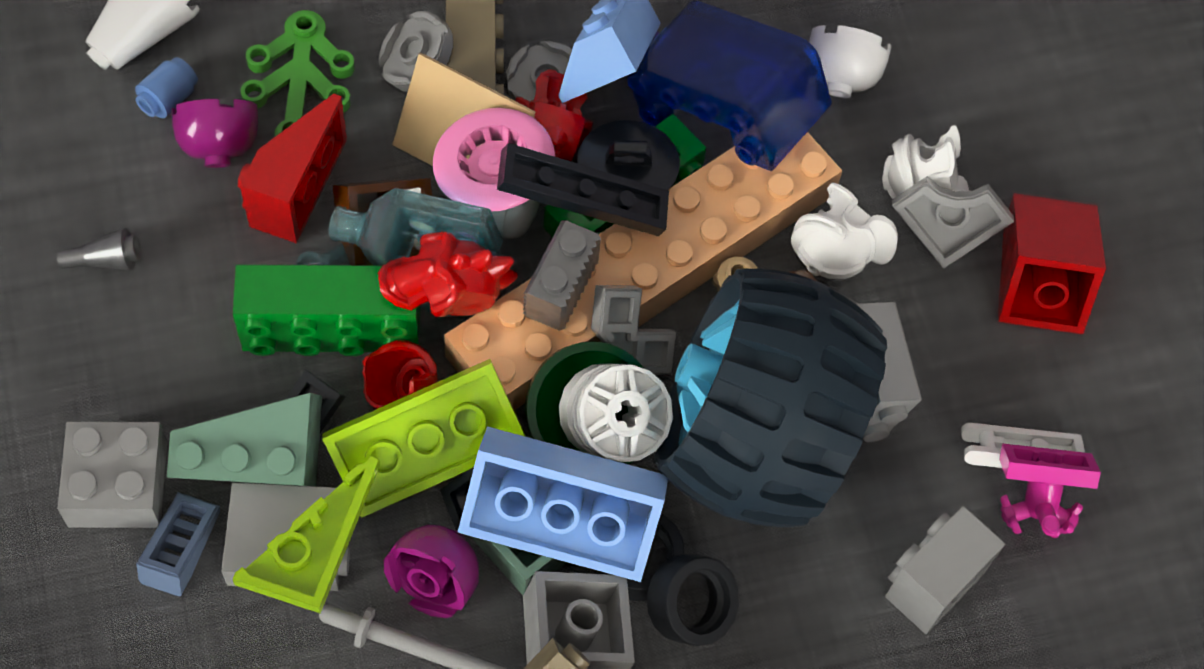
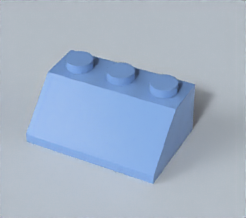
M600 0L591 9L593 13L582 24L583 29L576 39L558 95L562 103L637 71L661 24L649 0Z

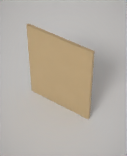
M420 52L392 145L433 166L434 151L439 139L448 127L463 116L487 108L514 109L526 113L533 118L536 112Z

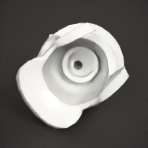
M952 125L950 130L940 137L939 142L935 146H928L920 138L914 139L911 134L905 135L904 139L900 138L892 144L894 155L887 157L882 176L884 190L888 191L892 199L926 176L940 187L955 192L969 191L965 178L958 175L956 158L960 156L961 141L957 125Z
M834 182L827 188L829 194L827 203L830 205V210L824 212L821 209L815 214L802 215L797 220L792 232L791 245L807 270L814 276L821 275L829 279L853 277L864 269L865 264H868L870 261L881 265L887 264L895 254L898 240L897 229L890 219L883 215L871 217L857 205L858 199L852 192Z

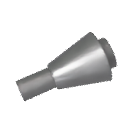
M122 228L90 242L84 247L57 252V261L60 268L87 264L93 267L132 271L135 268L136 261L141 259L139 239L136 235H131L127 228Z

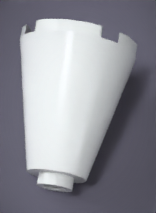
M108 0L85 41L90 47L86 54L104 70L110 65L118 70L193 19L199 13L200 8L198 5L188 7L187 3L190 0Z

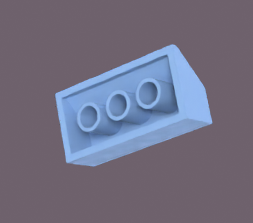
M487 426L477 453L458 533L641 582L665 501L668 478L658 472Z

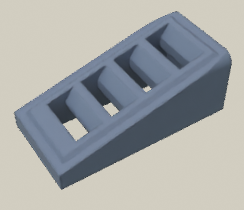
M177 492L136 563L140 583L175 596H181L218 518L220 506ZM181 514H184L199 519L201 521L199 525L179 519V517ZM176 531L191 536V539L188 540L172 533ZM165 548H169L171 550L182 553V555L180 557L165 552L164 550Z

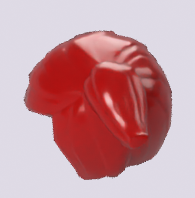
M395 340L384 344L375 352L367 355L362 361L364 366L362 371L364 395L367 402L375 410L438 382L437 365L431 354L420 345L411 341Z

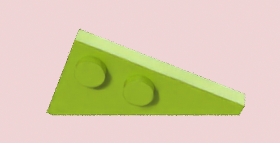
M370 456L366 462L355 466L344 476L345 481L325 499L320 497L292 522V526L288 531L278 534L267 544L268 549L247 568L241 567L236 571L232 579L234 585L321 614L380 467L379 459Z

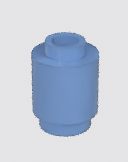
M178 57L173 58L171 61L165 60L135 87L136 103L148 116L166 118L172 112V108H176L177 104L182 103L194 92V85L197 84L198 77L191 66Z

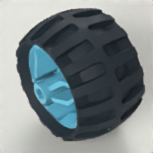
M771 269L735 270L734 275H729L717 294L713 296L678 365L675 380L669 394L672 400L673 420L668 437L654 455V462L658 466L657 469L688 497L723 516L765 526L794 527L807 525L811 518L819 516L825 509L826 503L841 486L853 459L856 458L861 447L870 418L873 417L878 401L877 396L880 384L884 378L886 367L884 361L887 340L882 334L883 330L857 304L843 294L818 281L797 274Z

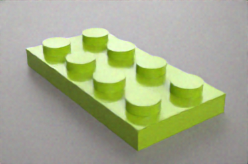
M488 359L322 433V440L343 482L345 481L344 476L355 466L366 462L370 456L379 459L380 467L360 514V517L363 518L474 467L487 426L525 437L526 435L491 359Z

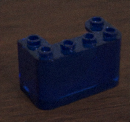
M695 0L690 1L650 43L637 71L627 75L628 85L632 89L639 107V115L647 124L657 126L674 114L673 109H681L698 116L705 122H713L729 128L738 158L747 165H756L771 172L832 105L821 59L816 49L807 40Z

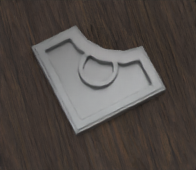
M926 176L892 200L893 208L943 269L1014 222V215L989 184L973 191L955 192L940 187Z

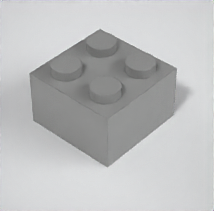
M66 422L57 509L68 528L158 527L162 519L168 445L160 422Z
M964 506L952 517L946 512L943 513L929 528L927 537L918 546L914 543L896 563L898 566L888 577L893 584L885 597L925 634L985 574L1005 546V543Z
M535 571L523 595L527 664L554 638L563 648L569 643L574 645L590 661L591 664L586 669H631L635 659L627 578L609 574Z

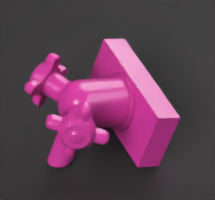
M1002 443L999 460L1006 479L1028 481L1025 500L1011 505L1007 494L1000 498L1002 520L1006 522L1014 534L1022 533L1018 522L1030 517L1039 520L1043 532L1052 538H1058L1061 533H1073L1078 524V515L1082 512L1083 506L1076 502L1071 508L1064 509L1060 506L1064 485L1098 488L1101 472L1092 453Z

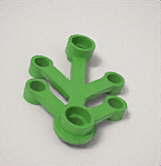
M301 10L293 13L285 22V33L266 46L257 44L251 46L246 51L248 68L254 73H264L271 68L272 61L294 48L292 60L262 81L249 80L241 87L242 100L254 102L257 104V108H261L267 102V98L289 83L285 120L276 127L275 137L303 116L307 83L323 100L333 93L344 98V101H342L344 113L351 106L348 89L341 85H333L310 61L311 49H313L329 63L330 72L334 77L345 79L350 77L355 70L353 55L346 50H338L325 37V21L314 11ZM303 26H310V28L306 30L299 29ZM254 57H265V59L261 62L253 61ZM340 61L349 63L345 67H337L335 65ZM252 91H258L261 93L258 97L255 98L247 96Z

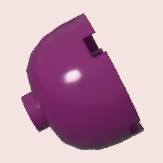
M202 99L179 103L176 105V109H171L175 140L181 150L195 159L205 160V167L231 166V159L243 156L255 141L258 131L257 104L241 99H233L234 107L220 104L219 99Z
M426 524L406 532L395 543L383 560L384 574L393 590L398 593L403 588L407 594L415 598L408 604L432 617L449 618L454 616L457 610H462L478 585L479 561L472 546L461 533L444 526Z

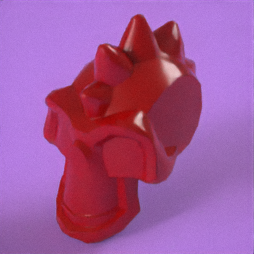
M549 69L541 72L535 81L536 91L534 100L529 101L519 96L516 97L515 101L536 112L534 119L550 135L554 145L555 157L572 161L576 149L580 147L584 138L591 132L594 124L592 120H586L580 110L587 99V94L585 93L562 103L558 95L564 74L558 73L554 69Z
M445 231L424 234L420 238L421 248L419 255L390 260L377 273L380 292L385 299L396 307L411 311L419 305L429 302L431 313L435 317L447 315L470 316L481 313L491 308L501 291L509 287L518 278L517 272L510 269L515 262L511 256L492 255V252L474 241L458 240L452 233Z

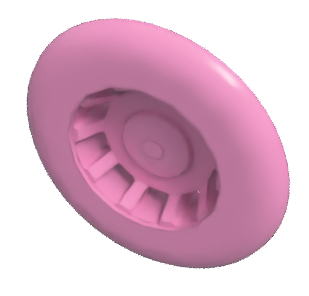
M487 108L474 111L455 121L439 139L433 156L435 180L448 198L465 208L483 212H495L514 208L530 199L497 190L501 150L507 143H514L517 146L555 157L554 145L550 135L536 119L518 110Z

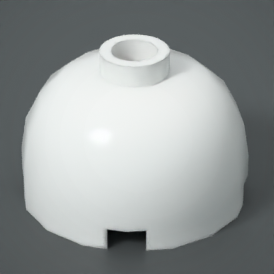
M826 25L812 28L807 51V64L813 77L820 84L827 87L828 94L840 98H850L852 92L866 91L875 86L882 78L891 50L890 43L884 47L881 46L882 37L848 26L838 25L836 33H824Z

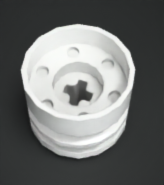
M598 364L576 373L565 386L559 403L560 425L568 441L581 452L617 462L640 461L656 452L668 437L673 420L672 400L664 383L651 371L630 364ZM622 405L627 406L628 413L622 415V421L616 420L615 413L622 410Z

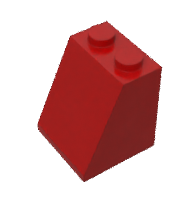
M1013 193L1009 210L1014 215V222L1003 229L998 322L1084 334L1106 270L1098 206Z

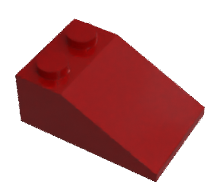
M333 93L259 148L251 164L246 163L243 166L238 178V188L241 189L242 206L246 210L249 227L297 244L347 141L342 96Z

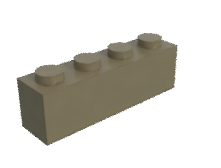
M446 0V23L453 34V49L446 66L504 95V84H496V73H504V48H495V38H504V14H495V4H503V0Z

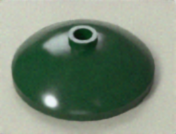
M580 342L556 351L542 363L529 384L525 400V420L530 437L580 451L568 441L560 425L559 403L565 386L576 373L591 365L610 363L644 367L627 351L603 342ZM622 405V410L615 413L616 420L622 421V415L628 413L627 406ZM630 461V462H621V463H625V464H628V465H629V464H631L633 461Z

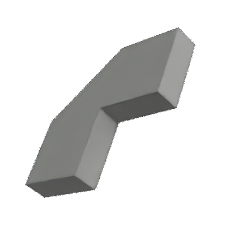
M596 285L591 329L600 341L627 351L640 362L644 369L651 371L654 375H672L676 332L670 329H638L642 288L635 285Z

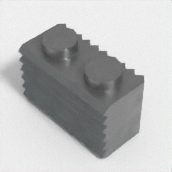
M567 220L560 222L524 292L523 314L526 317L559 331L565 329L566 322H569V316L573 314V308L577 306V300H580V295L584 292V286L588 284V279L591 278V273L595 271V265L598 264L601 242L598 233Z

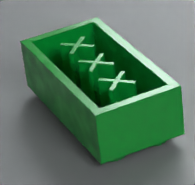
M236 265L233 318L242 351H249L258 356H269L275 352H295L302 356H314L320 352H339L345 356H359L364 354V352H375L382 345L395 340L411 341L419 345L420 305L411 311L396 307L383 297L380 292L377 274L382 266Z

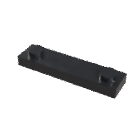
M507 143L501 150L497 190L655 236H660L666 230L668 190Z

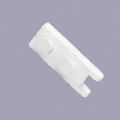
M966 423L961 427L963 440L980 443V446L971 445L964 450L965 461L971 465L1002 468L999 460L1002 443L1085 453L1080 434L979 423Z

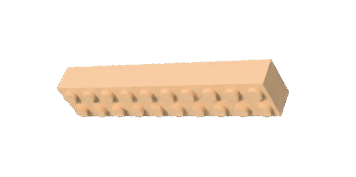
M788 111L672 186L668 190L667 227L660 236L617 224L600 233L601 242L598 264L595 265V271L591 273L588 284L584 286V292L581 293L580 300H577V306L573 308V314L569 316V322H566L565 329L559 331L523 314V297L531 280L529 279L495 301L491 308L475 314L444 334L445 357L458 373L491 359L511 405L516 410L525 404L529 384L538 368L548 357L556 351L575 343L601 342L591 329L596 285H635L642 288L639 327L711 279L718 271L721 263L726 259L735 256L744 257L796 222L802 215L808 214L826 202L829 197L827 188L832 182L839 184L842 169Z

